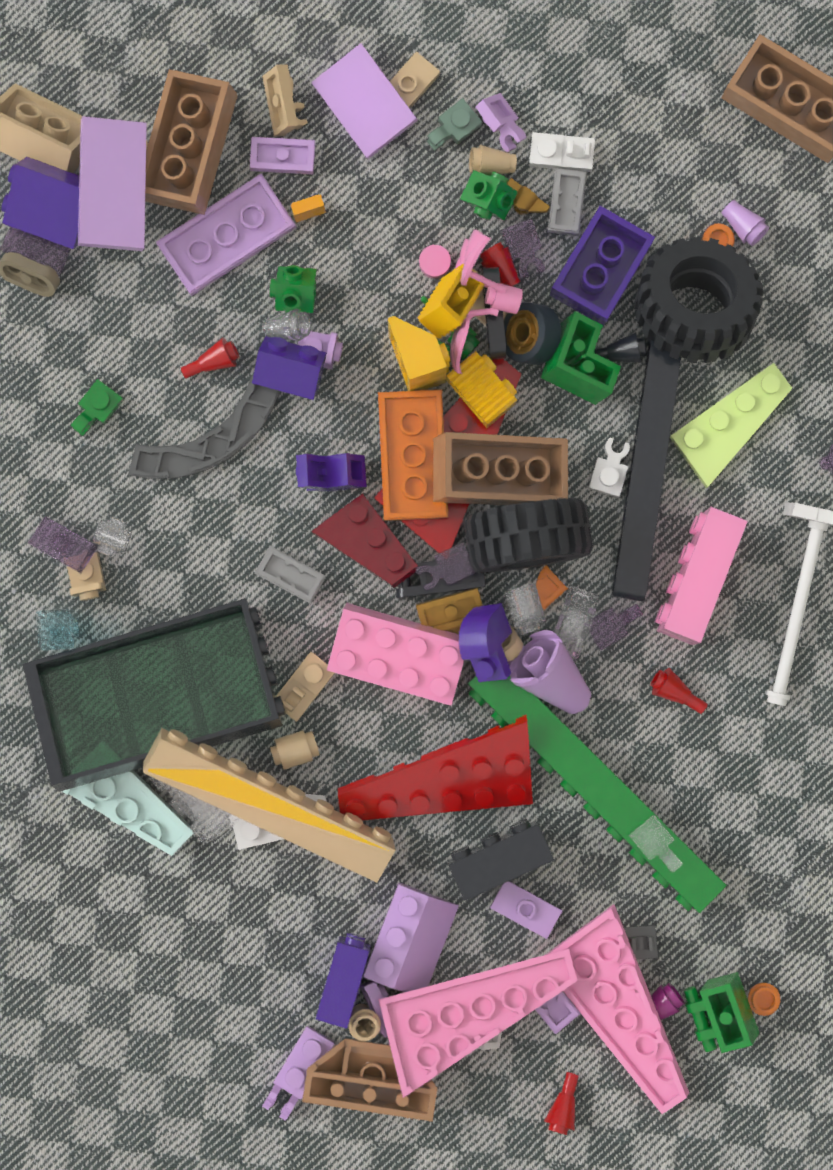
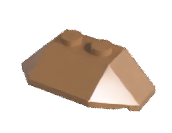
M344 1038L307 1068L302 1102L433 1122L437 1086L431 1079L403 1098L390 1045Z

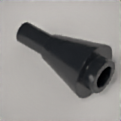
M637 332L607 345V347L594 350L595 354L607 360L617 362L642 363L641 357L647 356L644 337L638 338Z

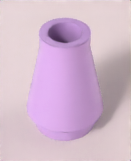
M735 200L731 201L722 211V215L728 220L743 243L747 242L754 246L764 237L769 229L765 224L766 220L743 207Z

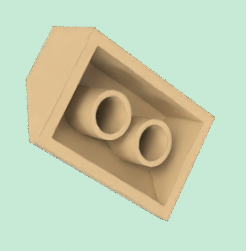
M15 83L0 96V152L19 161L25 157H30L74 173L80 165V125L82 116Z

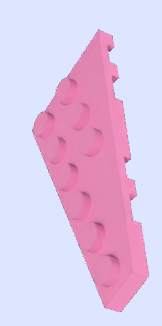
M569 949L379 999L403 1098L576 983L577 977Z

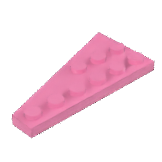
M613 904L545 955L569 949L577 982L563 992L660 1113L664 1114L686 1099L689 1090L616 907Z

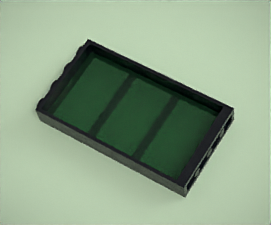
M244 598L23 663L51 786L58 792L142 768L144 760L161 728L169 732L171 729L177 730L188 737V741L199 746L200 744H206L213 747L283 726L281 716L286 715L281 696L275 697L272 686L278 683L273 666L267 667L264 656L269 655V650L265 637H259L256 626L261 625L256 606L250 607L247 599Z

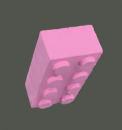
M713 507L695 516L689 531L694 536L691 543L688 542L687 546L684 545L678 559V563L682 564L681 570L671 577L666 593L671 594L669 601L660 606L655 618V623L659 624L657 632L690 645L701 643L746 527V520Z
M346 603L343 608L327 671L452 705L464 660H462L459 649V634Z

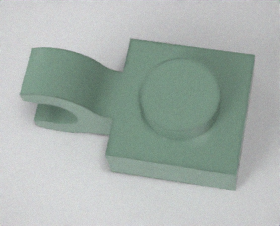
M462 98L438 117V122L441 126L427 135L429 138L427 143L434 151L450 138L458 145L480 128L482 121Z

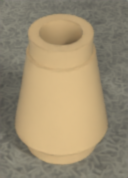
M480 145L479 148L472 147L469 157V172L472 173L474 170L489 176L492 172L499 174L515 173L516 154H510Z
M357 1004L351 1013L348 1025L349 1031L355 1039L369 1041L378 1035L381 1029V1020L367 1005Z

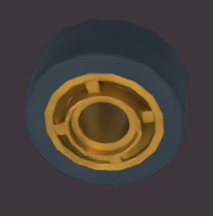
M522 302L517 314L508 313L504 319L506 354L515 362L541 365L550 360L560 344L562 331L560 320L553 309L546 305Z

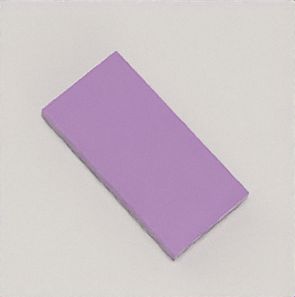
M82 116L80 125L78 246L133 251L144 250L147 123Z
M259 174L207 208L205 215H196L156 241V244L189 294L193 296L297 227L263 175Z

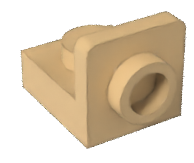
M98 552L66 559L71 588L69 589L71 596H79L80 601L98 598V592L106 590Z

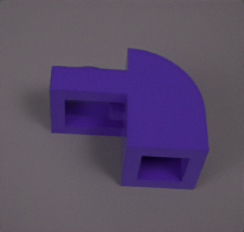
M350 453L330 456L296 455V477L299 488H307V491H336L367 487L365 455Z
M502 603L474 607L465 616L460 626V654L462 660H471L478 682L505 680L512 673L501 645L512 633Z

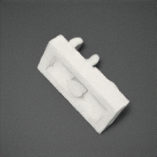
M532 132L529 166L592 172L595 138Z

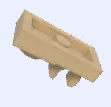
M275 65L262 77L274 137L285 136L293 129L302 128L308 122L306 119L300 120L296 117V112L301 111L305 106L301 102H293L294 85L289 74L288 65Z
M312 652L308 654L276 695V697L281 696L286 714L296 722L335 674L334 672L327 671L328 664Z

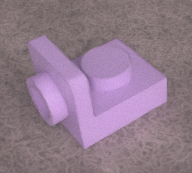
M300 330L298 345L313 346L319 351L327 353L324 368L332 369L334 361H340L343 343L338 342L337 333L331 332V335Z

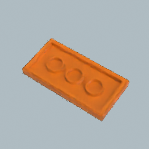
M442 390L378 392L384 521L448 518V503L433 502V438L444 433Z

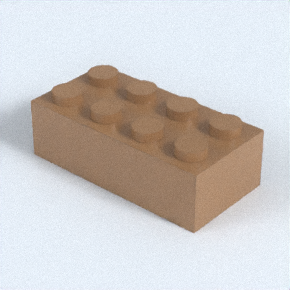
M759 34L727 85L721 99L826 163H829L833 158V78Z
M169 69L146 150V202L205 215L238 96L229 82Z
M445 432L433 438V502L512 505L531 501L568 498V439Z

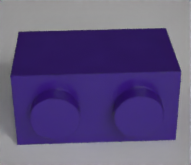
M265 336L258 350L252 384L314 400L321 383L327 353L319 351L313 346H301L287 342L280 337Z

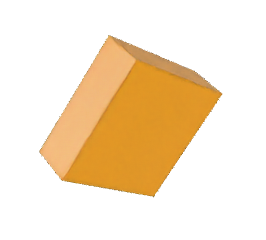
M319 194L291 204L296 223L326 213L322 197Z

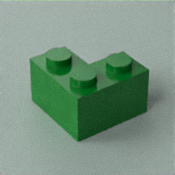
M575 311L560 323L562 330L560 344L550 360L546 362L541 378L596 405L612 394L621 366L594 353L603 325Z

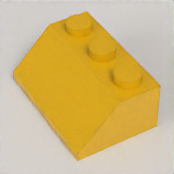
M395 316L389 317V338L408 391L427 390L446 383V374L449 373V362L451 360L445 343L439 344L435 335Z

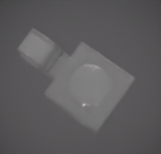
M655 815L649 817L628 835L649 861L658 856L672 873L683 865L668 847L675 839Z

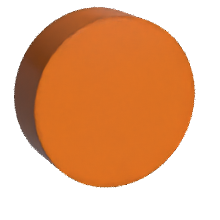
M720 223L709 226L702 236L704 241H709L710 238L719 240L718 243L724 246L727 244L733 246L735 242L733 231L728 226Z

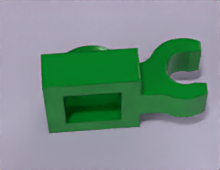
M97 379L78 403L84 411L77 416L71 427L84 437L96 420L105 425L122 404L123 398Z

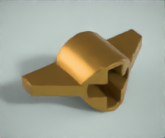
M512 178L509 179L508 185L518 191L513 202L514 210L517 214L525 215L528 213L548 212L550 206L539 199L532 190L526 186H521Z

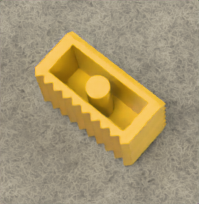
M464 263L440 279L441 281L438 283V286L435 287L436 289L433 291V294L430 295L431 298L428 299V302L425 304L426 306L423 307V311L417 316L418 321L439 339H442L450 331L462 325L485 284L471 277L468 278L466 285H461Z
M475 351L460 363L462 374L456 373L453 369L446 375V381L486 428L509 411L517 402V399L514 397L517 394L516 389L506 378L501 381L493 371L497 368L486 354L480 356Z

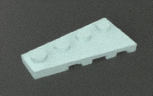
M102 742L73 774L122 759L105 742ZM134 770L62 791L78 799L92 810L95 809L110 818L109 820L126 827L136 833L138 837L171 856L196 832Z

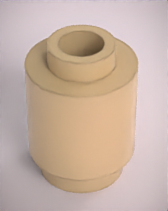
M304 730L274 739L276 746L270 747L275 766L282 764L283 770L311 762L313 757L320 755L312 731L304 733Z

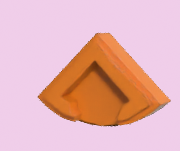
M547 565L539 573L535 585L536 598L543 610L568 589Z

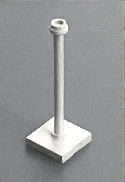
M789 502L785 503L783 515L808 520V527L811 530L773 691L767 690L766 693L768 695L767 702L786 706L787 700H790L791 695L786 694V689L823 532L828 530V525L833 526V511Z

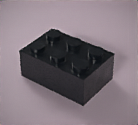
M527 818L509 826L511 832L501 837L498 832H495L480 839L482 845L470 850L467 845L450 853L452 859L448 860L447 863L464 901L554 861L538 823L535 821L530 823Z

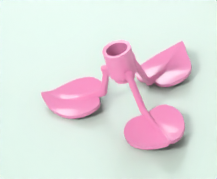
M474 230L470 239L465 238L455 269L464 263L461 285H466L469 277L485 284L484 287L488 288L485 303L490 304V308L469 311L462 325L458 326L453 333L450 359L452 367L459 374H462L460 358L468 334L470 320L474 316H498L499 310L517 314L523 290L520 288L495 283L472 271L481 251L491 240L488 236L482 234L480 230Z

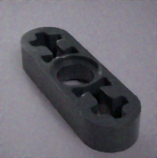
M498 267L482 268L483 277L495 283H500ZM483 287L484 308L488 309L490 304L485 303L488 288ZM499 310L498 316L485 315L488 352L491 360L506 359L503 311Z

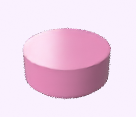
M431 245L421 252L419 266L424 275L430 278H440L449 271L451 258L449 252L444 247Z

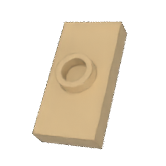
M416 51L390 80V83L407 106L411 108L439 77L440 71Z

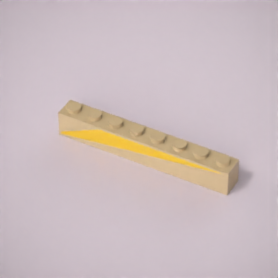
M161 728L144 760L143 773L376 883L396 851L392 835L385 829L377 826L373 829L363 824V821L354 814L346 813L344 815L335 811L334 807L324 800L318 799L314 801L306 797V794L295 786L289 785L285 787L276 783V779L268 773H255L247 769V765L236 758L228 760L218 755V752L209 745L200 744L199 746L188 741V737L177 730L171 729L169 732Z

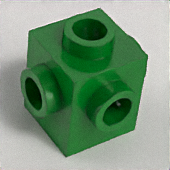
M473 170L460 200L474 208L473 213L483 219L490 221L493 216L505 220L518 191L509 186V179L499 173L492 172L489 176Z
M296 265L278 266L277 278H271L270 298H275V311L314 313L317 269L301 268Z

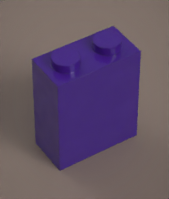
M25 157L17 164H13L8 176V182L11 183L10 191L5 195L1 206V211L5 212L2 223L74 250L78 246L79 175L30 157Z
M347 933L346 937H339L315 1020L347 1029L371 946L365 943V937L353 933Z

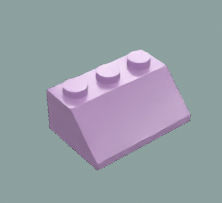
M399 882L363 977L404 992L428 987L459 905Z

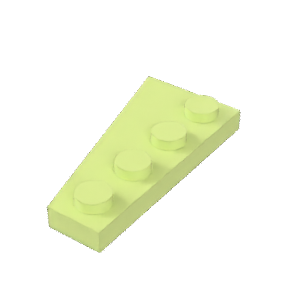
M773 363L670 436L672 442L706 488L710 486L792 390V387Z

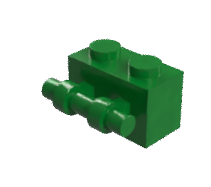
M738 972L707 980L700 990L701 997H699L695 986L683 990L687 1000L685 1002L688 1014H692L697 1028L694 1030L697 1040L702 1042L705 1052L717 1049L714 1038L717 1039L721 1053L753 1045L760 1032ZM705 1010L707 1011L711 1024L708 1023L707 1017L704 1012Z

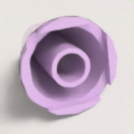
M542 630L530 635L529 637L532 640L525 646L523 645L518 657L508 661L512 672L510 680L516 686L569 714H575L586 709L591 698V691L561 638L553 631Z

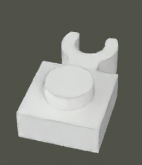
M609 438L604 447L607 459L597 458L588 489L619 498L628 470V466L620 464V461L628 454L630 445L625 442L622 452L616 453L611 448L613 438Z

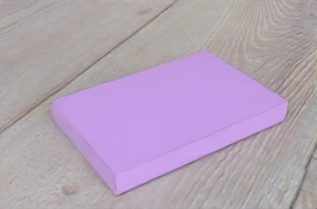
M361 43L311 82L367 159L371 158L418 121Z

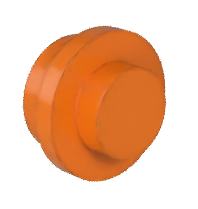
M758 983L748 993L747 999L751 1010L758 1015L768 1016L779 1008L780 994L769 983Z

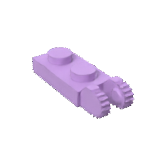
M307 1025L273 1082L275 1085L262 1107L269 1110L274 1105L281 1088L292 1094L289 1101L285 1103L280 1111L279 1117L286 1121L298 1099L301 1100L303 1097L307 1068L331 1050L335 1042Z

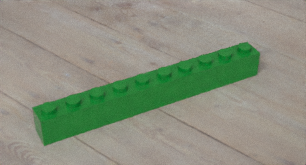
M475 676L467 684L471 688L468 694L481 707L487 703L495 711L491 717L501 727L513 724L517 718L526 715L529 750L532 748L540 756L537 763L548 774L555 771L563 779L560 783L562 788L572 797L578 794L586 802L583 808L595 820L601 816L609 824L605 830L618 843L624 839L632 847L628 853L641 866L647 862L655 870L651 876L665 889L670 885L678 893L675 899L688 912L693 908L698 913H701L727 886L535 695L516 686L510 680V676L505 680L478 682L477 676Z

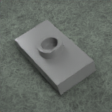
M555 168L548 233L579 236L587 172Z
M269 546L255 571V574L309 604H312L326 578L324 574L272 546Z

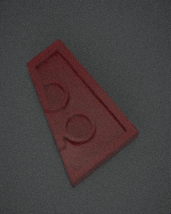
M363 493L311 531L313 535L322 541L324 540L337 551L348 556L393 588L419 570L418 565Z

